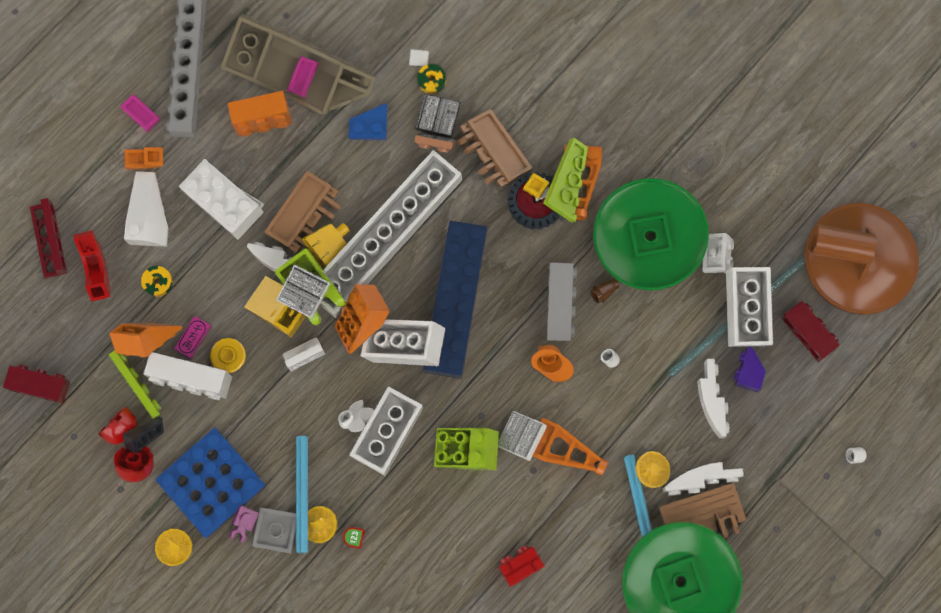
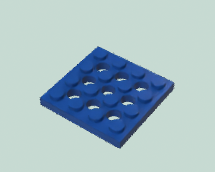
M215 427L155 479L206 539L232 517L240 505L244 506L266 486ZM211 450H217V459L210 460L208 453ZM196 463H202L203 470L201 473L196 474L193 471ZM224 464H229L231 467V471L227 475L221 473V467ZM181 476H187L188 484L184 487L178 484ZM209 477H214L216 480L213 488L206 486V480ZM240 478L243 480V487L237 490L233 487V482ZM195 490L201 493L198 501L191 499V493ZM221 492L228 493V500L224 503L218 500ZM206 505L213 507V513L210 516H206L203 513Z

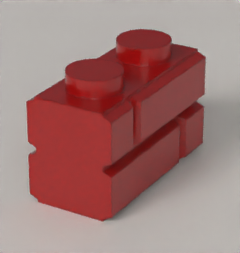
M525 545L517 550L518 555L511 558L509 555L500 560L501 565L498 567L510 588L545 567L533 546L529 548Z

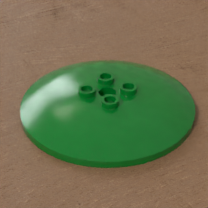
M647 178L629 182L619 187L607 197L597 213L593 239L597 256L603 267L612 277L631 288L657 291L680 284L696 271L707 250L709 228L701 205L690 192L667 180ZM648 232H653L656 235V239L648 241L645 235Z
M690 522L664 524L646 533L631 549L622 574L623 596L630 613H735L742 594L740 564L729 544L711 529ZM678 576L685 577L686 581L683 586H676L675 580Z

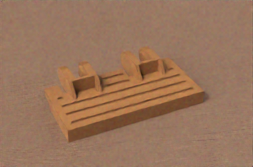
M491 109L460 126L463 134L469 131L471 133L457 141L459 146L471 140L475 142L468 146L464 153L468 155L476 151L484 164L492 161L478 171L480 175H484L493 169L496 172L485 180L487 185L497 181L502 188L532 170L527 159Z
M306 171L265 230V234L296 254L301 248L300 245L308 249L300 237L303 233L309 235L313 231L305 226L307 225L314 229L322 218L321 214L331 220L333 219L334 215L321 206L325 202L332 208L339 210L341 206L327 197L328 194L335 199L339 191L309 171Z
M734 482L659 506L664 524L690 522L716 531L717 528L714 521H717L723 538L728 537L724 519L729 518L735 535L740 533L737 522L746 521Z

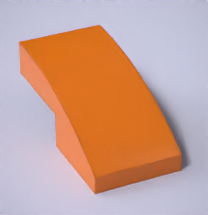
M144 147V150L124 149L125 170L163 167V147Z

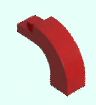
M93 230L74 234L73 239L84 266L85 288L91 302L109 298L110 282L102 248L99 241L97 242Z

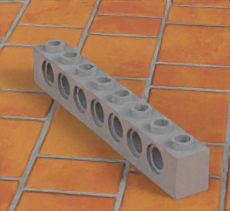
M177 0L179 14L176 15V25L178 26V31L174 34L176 49L173 50V60H175V66H172L171 69L173 84L170 85V95H172V101L168 104L170 119L167 120V130L173 137L195 138L206 0ZM189 10H194L193 13L187 14ZM188 27H193L192 30L185 31ZM192 44L190 48L184 49L185 45ZM184 62H190L189 65L182 66ZM183 79H189L187 83L181 84ZM187 96L185 101H179L181 97ZM186 114L183 119H178L179 115Z

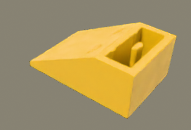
M265 276L244 308L292 338L306 318V315L277 301L283 285Z

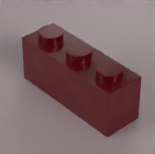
M801 301L784 314L781 319L816 361L820 362L840 346L839 340L832 332L829 333L825 328L824 321L812 313L813 309L811 306Z
M17 364L16 367L9 365L2 388L64 404L70 381L66 380L65 375L54 373L51 376L47 375L45 370L35 368V371L28 370V366Z

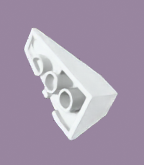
M136 171L126 217L124 240L129 245L167 247L169 228L164 214L165 211L160 197L155 172Z

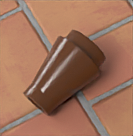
M613 278L593 286L590 294L596 303H604L620 286L617 280Z

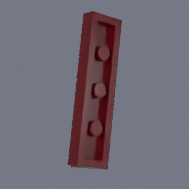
M49 198L40 199L41 204L31 206L30 212L43 276L45 279L68 274L54 204ZM42 209L44 216L43 220L37 218V210ZM44 225L48 235L46 238L40 235V230ZM47 243L50 245V256L46 255L43 250ZM52 260L55 271L48 273L47 266Z

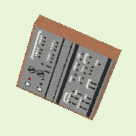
M425 133L415 135L414 142L418 143V147L430 149L433 146L437 147V151L448 152L456 145V139Z

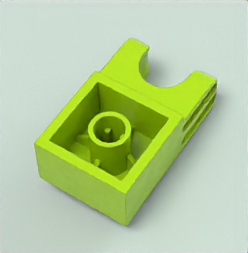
M306 248L274 271L284 285L294 265L330 283L323 298H330L339 307L346 305L345 299L312 253ZM317 310L313 318L308 317L315 326L321 323V317Z

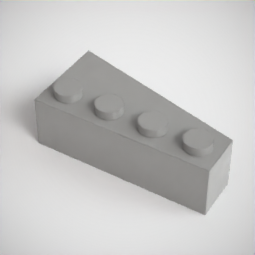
M549 262L547 340L571 341V337H574L575 325H571V318L575 317V306H572V298H576V287H573V279L577 278V267H573V263Z

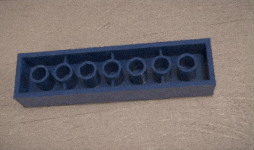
M449 221L432 321L445 328L439 365H424V373L462 379L487 236V226Z

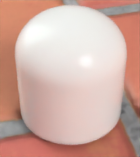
M606 349L601 354L602 362L608 367L613 368L619 364L620 358L612 349Z
M861 447L849 448L846 451V459L851 464L862 463L867 456L866 451Z

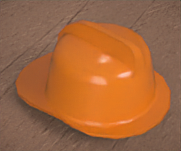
M540 345L538 351L531 358L532 366L552 381L563 382L570 379L573 375V364L554 345Z

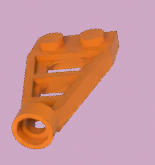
M587 146L585 166L590 167V174L586 180L582 181V186H587V192L584 198L579 199V205L575 210L576 220L587 219L588 204L601 167L602 147Z
M542 417L541 423H544L547 427L534 451L533 457L543 462L589 470L601 476L603 475L609 461L600 458L560 425ZM557 437L562 438L569 445L568 452L563 456L550 452V447ZM574 448H578L587 455L585 462L579 463L570 459ZM597 461L600 462L598 467L595 468V463Z

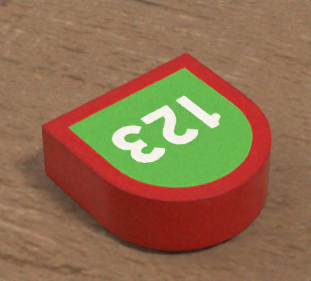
M348 528L343 534L344 543L349 547L361 549L365 529Z

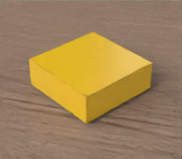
M533 172L523 190L540 199L550 182Z

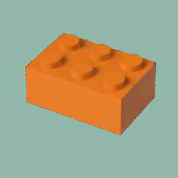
M283 91L227 103L231 123L238 136L246 137L254 132L264 133L272 128L282 129L292 124L289 105Z

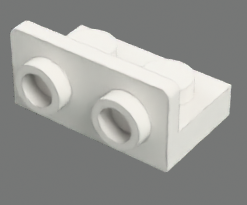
M727 233L709 234L708 246L703 258L704 273L724 272L726 274L727 269L733 268L731 250L734 249V241Z
M316 337L283 353L285 363L290 371L325 355Z

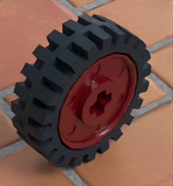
M530 172L526 176L522 175L511 187L508 198L509 210L518 224H522L525 228L530 227L533 230L538 228L540 230L543 227L547 228L559 219L560 214L544 204L545 198L540 199L536 204L533 203L535 197L523 190V187L532 175ZM534 172L538 176L545 178V180L550 182V188L551 183L553 181V177L550 175L546 176V173L543 172L542 174Z

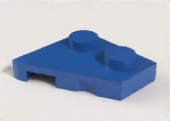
M382 104L349 119V140H387L388 105Z

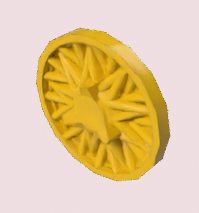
M224 338L216 342L212 347L210 360L214 368L225 370L228 373H235L244 365L246 351L243 345L236 339Z
M658 452L644 453L637 460L635 467L637 478L646 487H661L670 477L669 462Z
M324 506L311 508L308 511V540L314 543L329 541L337 530L336 515L331 509Z
M179 529L164 531L155 543L157 558L168 566L183 564L192 552L190 537L186 532Z

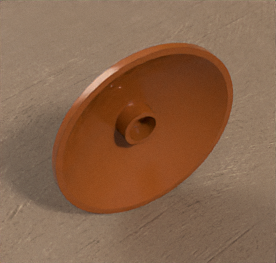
M851 203L832 209L816 222L806 240L804 263L812 286L826 302L848 313L870 315L892 308L907 296L918 274L919 256L911 232L897 216L876 205Z

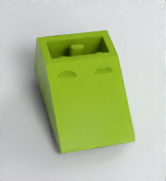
M437 428L434 467L496 470L499 431L489 428Z

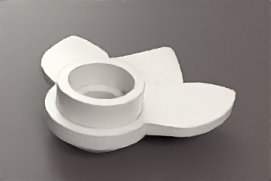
M359 400L353 403L349 410H345L339 415V425L343 429H349L351 432L362 431L365 428V423L371 418L374 409L363 408L364 402Z

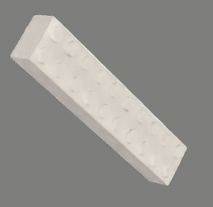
M434 150L324 269V272L346 302L354 285H368L462 181V174ZM330 298L322 299L320 305L337 319L342 313L343 307L336 306Z

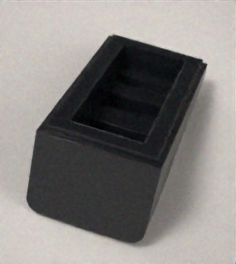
M157 417L124 433L125 447L136 454L163 434L162 418Z

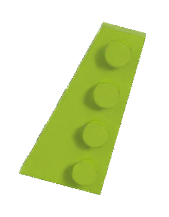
M576 138L569 139L544 200L546 206L571 223L576 222L577 215H575V210L579 205L580 198H578L579 188L582 187L583 180H581V174L585 169L588 147Z
M115 350L108 354L154 419L160 415V404L156 399L152 400L149 395V388L145 383H141L138 378L139 374L134 367L131 368L127 362L126 355L117 354Z

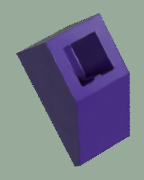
M748 346L745 351L742 350L740 353V369H736L733 379L736 380L735 386L758 392L761 390L766 371L754 349Z

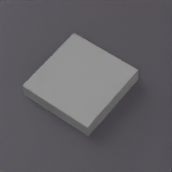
M260 507L252 547L292 554L296 536V514Z

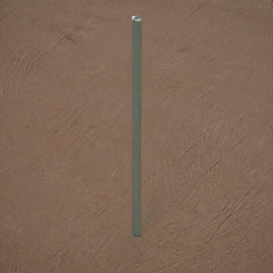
M805 256L800 258L771 283V293L805 265ZM728 321L672 367L668 374L673 378L727 332Z

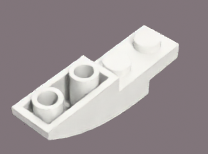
M259 242L247 244V248L256 259L272 271H275L292 258L289 257L287 259V254L281 247L272 246V248H268Z
M706 359L704 362L705 378H700L697 381L699 398L711 428L719 439H724L727 437L726 434H729V422H726L725 414H728V403H725V397L717 398L720 391L719 383H716L718 364H715V359Z
M722 462L700 466L671 481L663 488V492H668L669 495H680V491L688 490V494L700 493V489L705 488L704 481H707V484H717L722 479H726L727 483L738 482V478L744 476L743 468L723 470Z

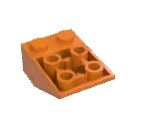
M355 284L335 324V329L349 354L354 352L384 324L390 312L375 285Z
M122 323L109 334L117 354L134 355L144 358L151 355V352L161 347L169 338L174 337L182 329V326L159 323Z

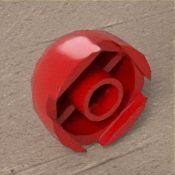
M125 406L109 420V423L106 425L107 427L104 426L98 435L107 443L113 445L121 444L124 442L123 434L137 427V419L132 411Z
M147 446L136 454L122 447L115 453L113 458L117 475L126 482H141L152 473L154 468V457L151 449Z

